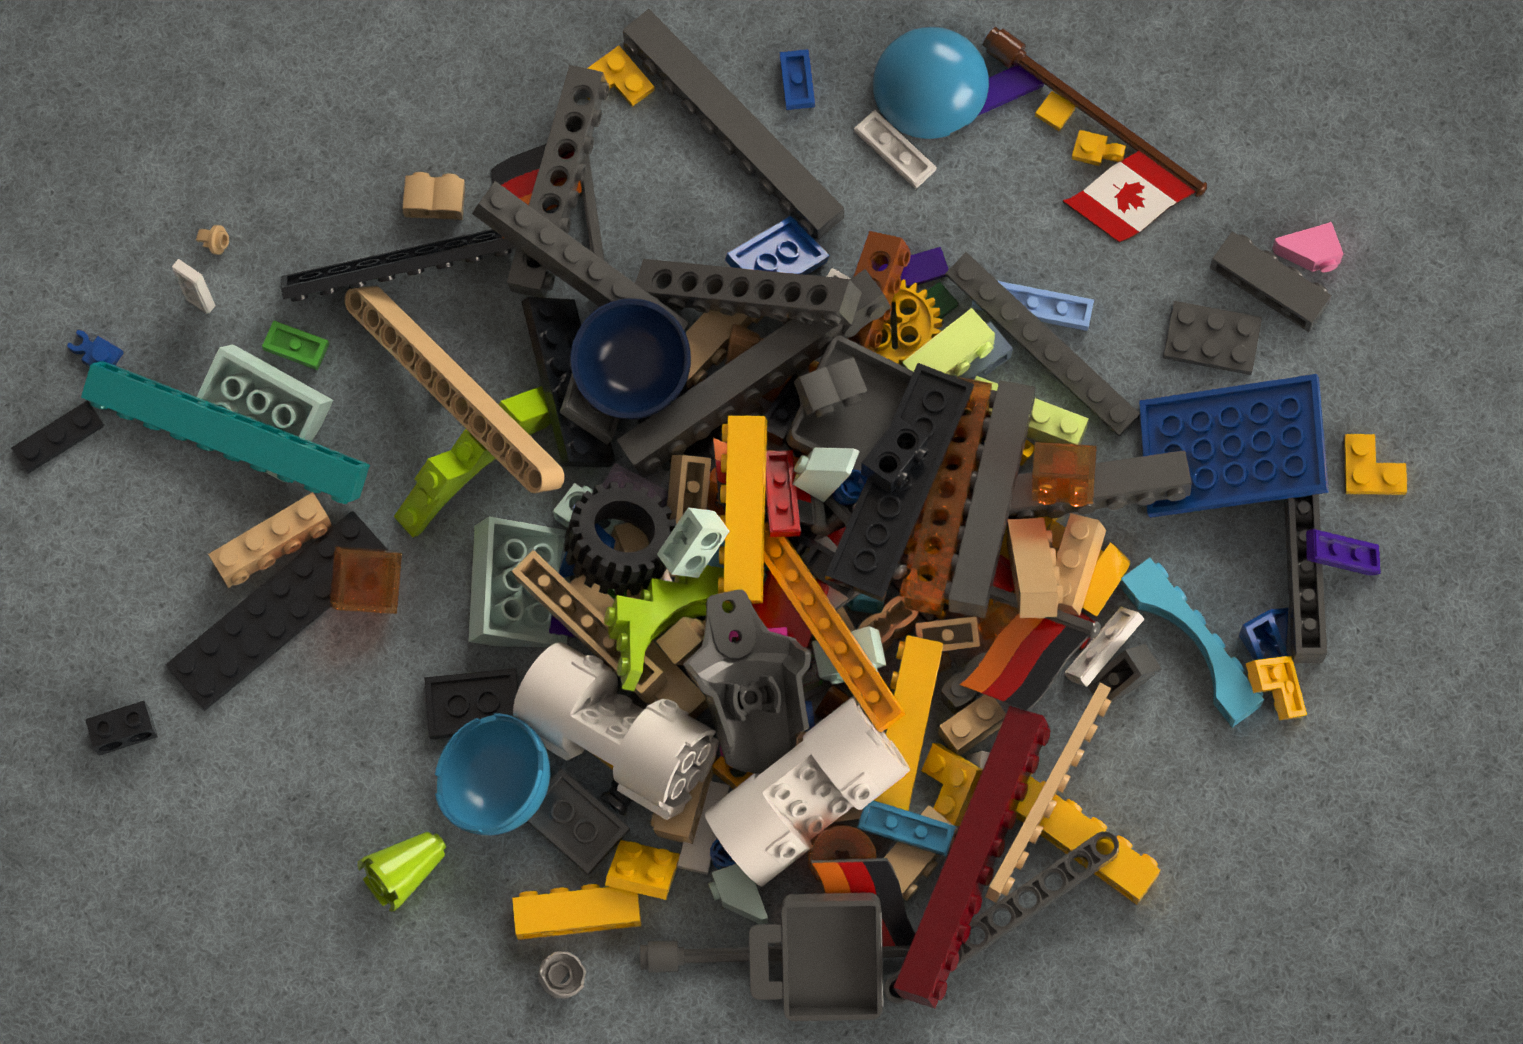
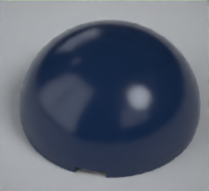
M620 299L599 307L585 319L572 344L571 369L578 389L592 406L616 418L639 419L662 411L679 396L689 376L691 350L685 331L670 312L660 305L647 300Z

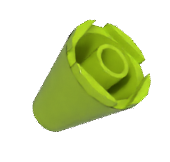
M424 832L364 856L357 861V867L359 871L364 868L367 876L362 879L370 892L382 906L389 903L391 905L389 911L393 912L407 900L445 857L444 849H446V845L438 834L432 835L430 832Z

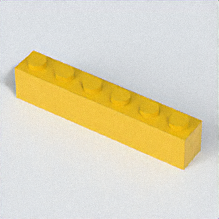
M728 416V424L722 425V442H727V454H722L721 472L726 473V485H721L720 500L721 503H726L725 515H720V519L730 532L725 538V546L719 547V564L724 565V577H719L718 594L739 589L746 592L751 603H763L767 419L765 416Z
M909 635L906 637V642H899L896 659L902 661L899 672L893 671L890 689L895 690L894 697L906 714L888 727L887 732L884 733L898 748L907 762L910 771L874 799V801L909 811L944 646L942 642Z
M1030 775L1027 782V795L1022 802H1019L1015 811L1017 813L1016 818L1021 822H1025L1046 783L1045 781L1040 783ZM1056 793L1052 800L1056 801L1057 804L1049 819L1043 816L1039 823V826L1043 827L1040 835L1065 854H1068L1095 834L1107 829V826L1095 817L1090 819L1081 813L1082 808L1070 799L1065 801ZM1117 835L1119 842L1117 857L1095 872L1094 875L1137 905L1157 879L1161 870L1157 867L1158 863L1152 857L1145 853L1141 856L1131 849L1133 845L1127 839ZM1102 839L1097 843L1096 849L1100 854L1108 855L1113 851L1114 844L1108 839ZM1074 858L1083 867L1088 868V861L1085 858Z

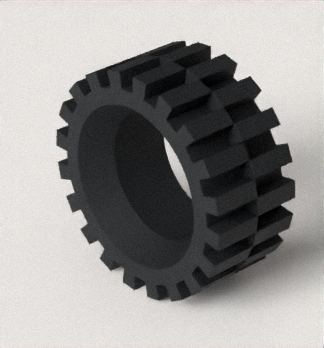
M617 481L609 482L606 490L600 484L594 486L592 494L586 491L582 495L581 501L578 500L574 507L564 537L563 549L564 552H568L566 561L568 566L575 564L573 569L574 575L577 578L582 575L586 576L585 585L591 588L596 583L600 585L599 592L606 595L608 589H614L615 596H623L625 590H629L631 596L637 595L641 587L647 590L651 579H661L664 571H666V566L657 553L677 525L676 520H669L672 514L669 506L660 507L663 499L657 494L651 499L647 496L649 489L643 486L640 492L633 490L634 483L625 482L624 488H618ZM606 519L628 522L639 528L647 536L649 545L636 552L614 550L599 538L595 530V524Z

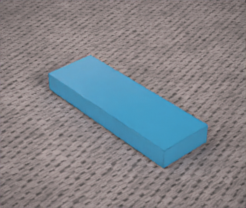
M874 800L863 808L857 826L858 830L947 857L956 828L954 825Z

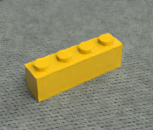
M588 884L581 886V890L569 891L568 888L562 887L551 889L550 894L538 895L537 891H526L519 893V897L512 898L515 933L518 940L641 926L638 893L618 888H600L599 884Z

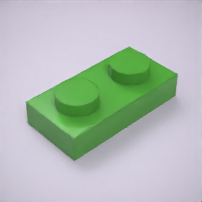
M273 321L262 348L266 352L318 370L329 347V342L326 339Z

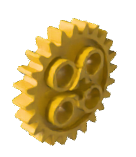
M905 279L901 281L900 290L897 294H894L892 302L896 303L898 348L896 350L892 348L890 316L889 320L885 321L882 329V337L886 338L887 341L880 344L879 348L875 349V353L902 365L904 360L941 332L937 328L942 327V319L936 318L940 315V308H932L935 305L934 297L925 300L927 297L926 289L917 293V283H914L910 288H906ZM907 307L915 309V312L910 315L901 313ZM906 335L917 337L915 341L910 343L902 340Z

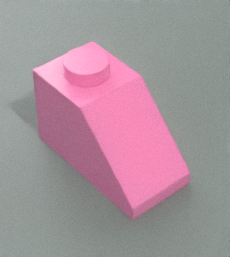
M1332 222L1275 238L1272 248L1274 254L1312 272L1321 270V272L1325 273L1336 269L1343 256V251Z

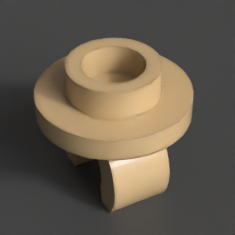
M214 225L211 230L199 229L196 241L204 242L203 247L209 248L212 254L220 255L229 244V236L223 226Z

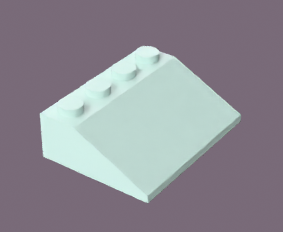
M233 344L219 347L197 395V398L308 441H312L321 428L333 402L331 398ZM267 470L266 473L277 478L276 473Z
M490 516L474 526L469 642L502 647H550L559 642L567 644V636L549 634L552 614L517 582L512 573V570L532 550L536 551L559 573L565 541L564 537L567 530ZM570 576L564 578L568 583H570Z

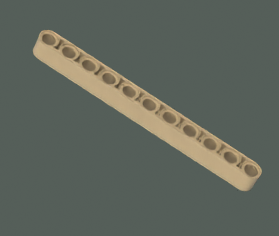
M366 286L349 289L346 292L345 305L349 313L528 491L539 493L561 488L564 483L562 467L378 286Z

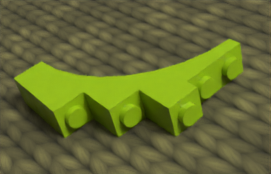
M542 386L504 399L498 404L529 435L551 424ZM465 429L451 450L427 459L414 478L417 482L393 517L413 538L418 536L442 507L470 479L492 462L495 457Z
M707 565L698 578L676 575L674 582L652 578L647 590H642L640 599L616 596L612 607H607L604 624L608 625L609 639L617 640V651L621 652L617 675L621 676L622 689L634 691L643 673L645 651L656 637L675 625L682 617L696 618L706 615V601L709 596L718 594L719 577H724V568ZM724 601L722 609L724 612L729 613L732 605Z

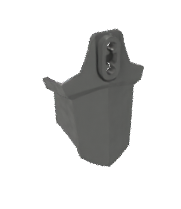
M739 589L708 597L702 646L683 665L697 687L705 694L725 763L741 771L762 773L796 746L798 735L809 729L801 677L810 667L811 653L809 649L801 646L795 638L769 631L754 610L746 592ZM726 600L732 605L729 613L724 612L722 609V604ZM731 631H735L738 634V640L735 643L729 640V633Z

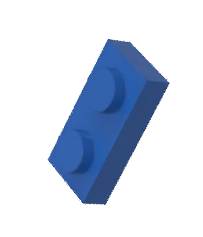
M809 50L780 52L786 110L815 107Z

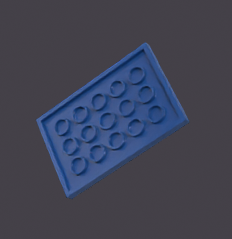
M1317 374L1139 400L1143 456L1185 450L1192 482L1190 496H1186L1178 501H1170L1168 499L1156 500L1154 503L1147 505V514L1150 518L1329 493L1320 384Z

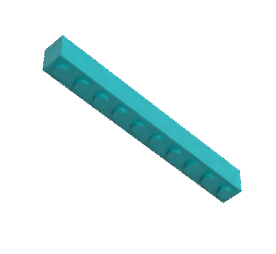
M105 361L90 364L81 398L91 401L90 405L103 410L109 408L117 411L116 415L123 419L134 420L135 418L143 421V426L146 428L166 430L170 432V436L174 439L181 441L189 439L196 442V446L206 451L217 450L224 453L223 457L235 462L243 460L250 463V468L256 471L267 472L268 470L276 473L277 478L289 483L296 481L304 484V489L310 492L321 493L322 491L330 494L331 499L338 503L348 504V502L359 499L370 467L368 463Z

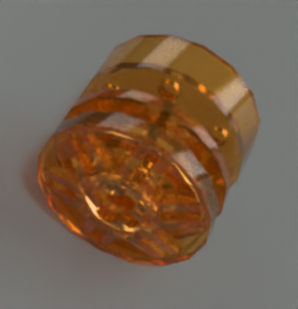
M835 825L825 828L811 841L812 849L807 853L808 867L814 878L822 885V880L813 866L812 860H835L836 855L834 852L836 850L839 852L846 851L845 859H876V849L871 839L860 829L847 825Z

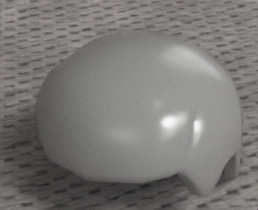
M568 951L554 952L542 961L538 973L539 983L544 992L558 999H567L579 993L584 987L586 970L581 961ZM567 973H569L567 981L560 984Z

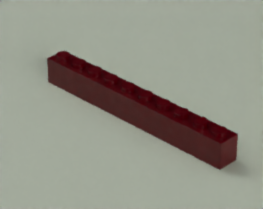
M1009 706L894 985V989L901 998L934 1009L938 1000L941 1001L947 991L946 981L949 973L956 969L959 961L958 951L960 946L967 941L970 935L971 927L969 924L971 919L981 908L982 892L985 886H988L992 881L995 860L1003 854L1006 833L1015 824L1017 806L1027 795L1028 779L1031 773L1034 774L1038 768V755L1041 747L1046 746L1049 741L1051 731L1043 715Z

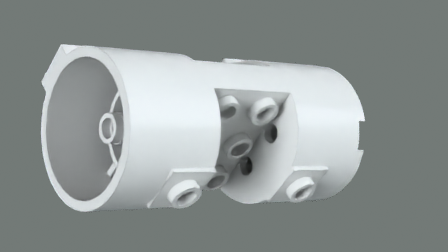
M562 642L548 647L535 660L522 680L514 701L513 717L527 723L539 735L546 749L566 761L582 754L584 749L613 765V777L619 783L617 791L662 818L668 820L682 813L685 804L692 798L688 794L689 791L697 785L698 781L703 783L714 762L719 742L718 739L713 737L716 731L690 717L688 712L679 708L676 702L662 698L648 705L646 709H642L632 703V699L628 696L617 694L618 677L612 671V668L603 664L600 658L593 655H584Z
M852 696L803 735V741L761 774L754 773L710 807L705 812V817L715 836L731 858L752 881L763 887L812 849L810 842L812 838L847 813L852 807L862 810L910 771V768L892 740L890 741L884 732L877 731L857 699Z

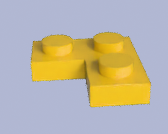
M619 45L587 68L603 72L607 83H609V90L615 86L632 107L655 91L654 85Z
M1375 434L1344 435L1345 494L1406 495V463H1376Z
M1292 656L1254 660L1246 663L1248 680L1253 693L1272 691L1274 707L1278 713L1279 721L1307 715Z
M932 743L921 771L943 784L933 809L954 826H960L983 770L942 744Z

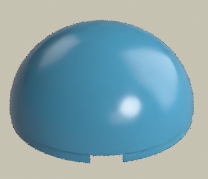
M941 27L917 28L896 38L881 54L873 75L874 99L883 117L898 131L922 139L946 137L965 125L968 126L981 112L989 89L988 70L978 49L961 34Z
M494 713L492 716L481 719L475 718L461 727L444 747L435 771L437 776V793H435V796L444 816L456 827L466 832L488 836L510 832L527 822L537 812L545 799L551 775L546 747L536 731L516 717Z

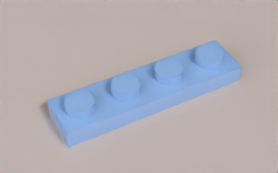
M998 281L1041 322L1088 331L1094 299ZM972 300V306H971V308H972V309L982 310V309Z

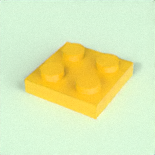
M620 840L606 876L605 886L666 900L677 870L680 854L666 849L641 845L637 842Z

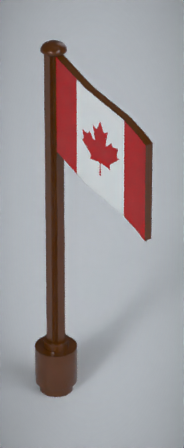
M994 27L986 36L982 46L987 49L986 52L1007 68L1013 65L1016 67L1020 66L1137 151L1110 167L1086 189L1062 201L1090 223L1120 243L1143 231L1166 210L1195 193L1196 197H1200L1206 192V182L1203 183L1028 57L1027 52L1024 51L1026 44L1004 28L1000 30Z

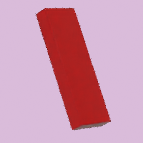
M793 450L767 451L765 499L769 537L800 536L801 533L797 489L793 485L795 479Z

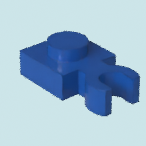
M77 330L76 334L79 338L83 339V343L79 346H74L72 343L67 344L72 353L85 354L81 360L89 367L90 364L100 361L116 365L124 354L120 348L97 336L94 342H91L88 335L81 330Z

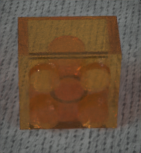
M1035 442L1032 501H1038L1045 505L1063 502L1077 507L1093 504L1097 446Z
M335 546L330 607L344 611L397 614L402 553L395 550Z

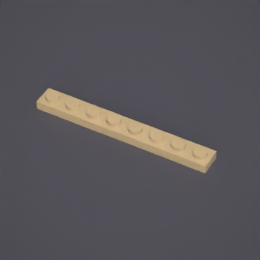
M1102 683L1098 685L989 886L985 897L997 903L1000 895L1007 896L1015 882V879L1011 878L1014 869L1021 870L1029 856V853L1025 852L1028 843L1035 844L1043 830V827L1039 826L1043 816L1049 819L1057 804L1056 801L1052 800L1057 791L1063 793L1071 776L1066 774L1071 765L1077 767L1085 752L1080 749L1084 740L1091 741L1098 728L1097 725L1093 724L1098 715L1104 717L1112 702L1107 699L1111 690L1110 687Z

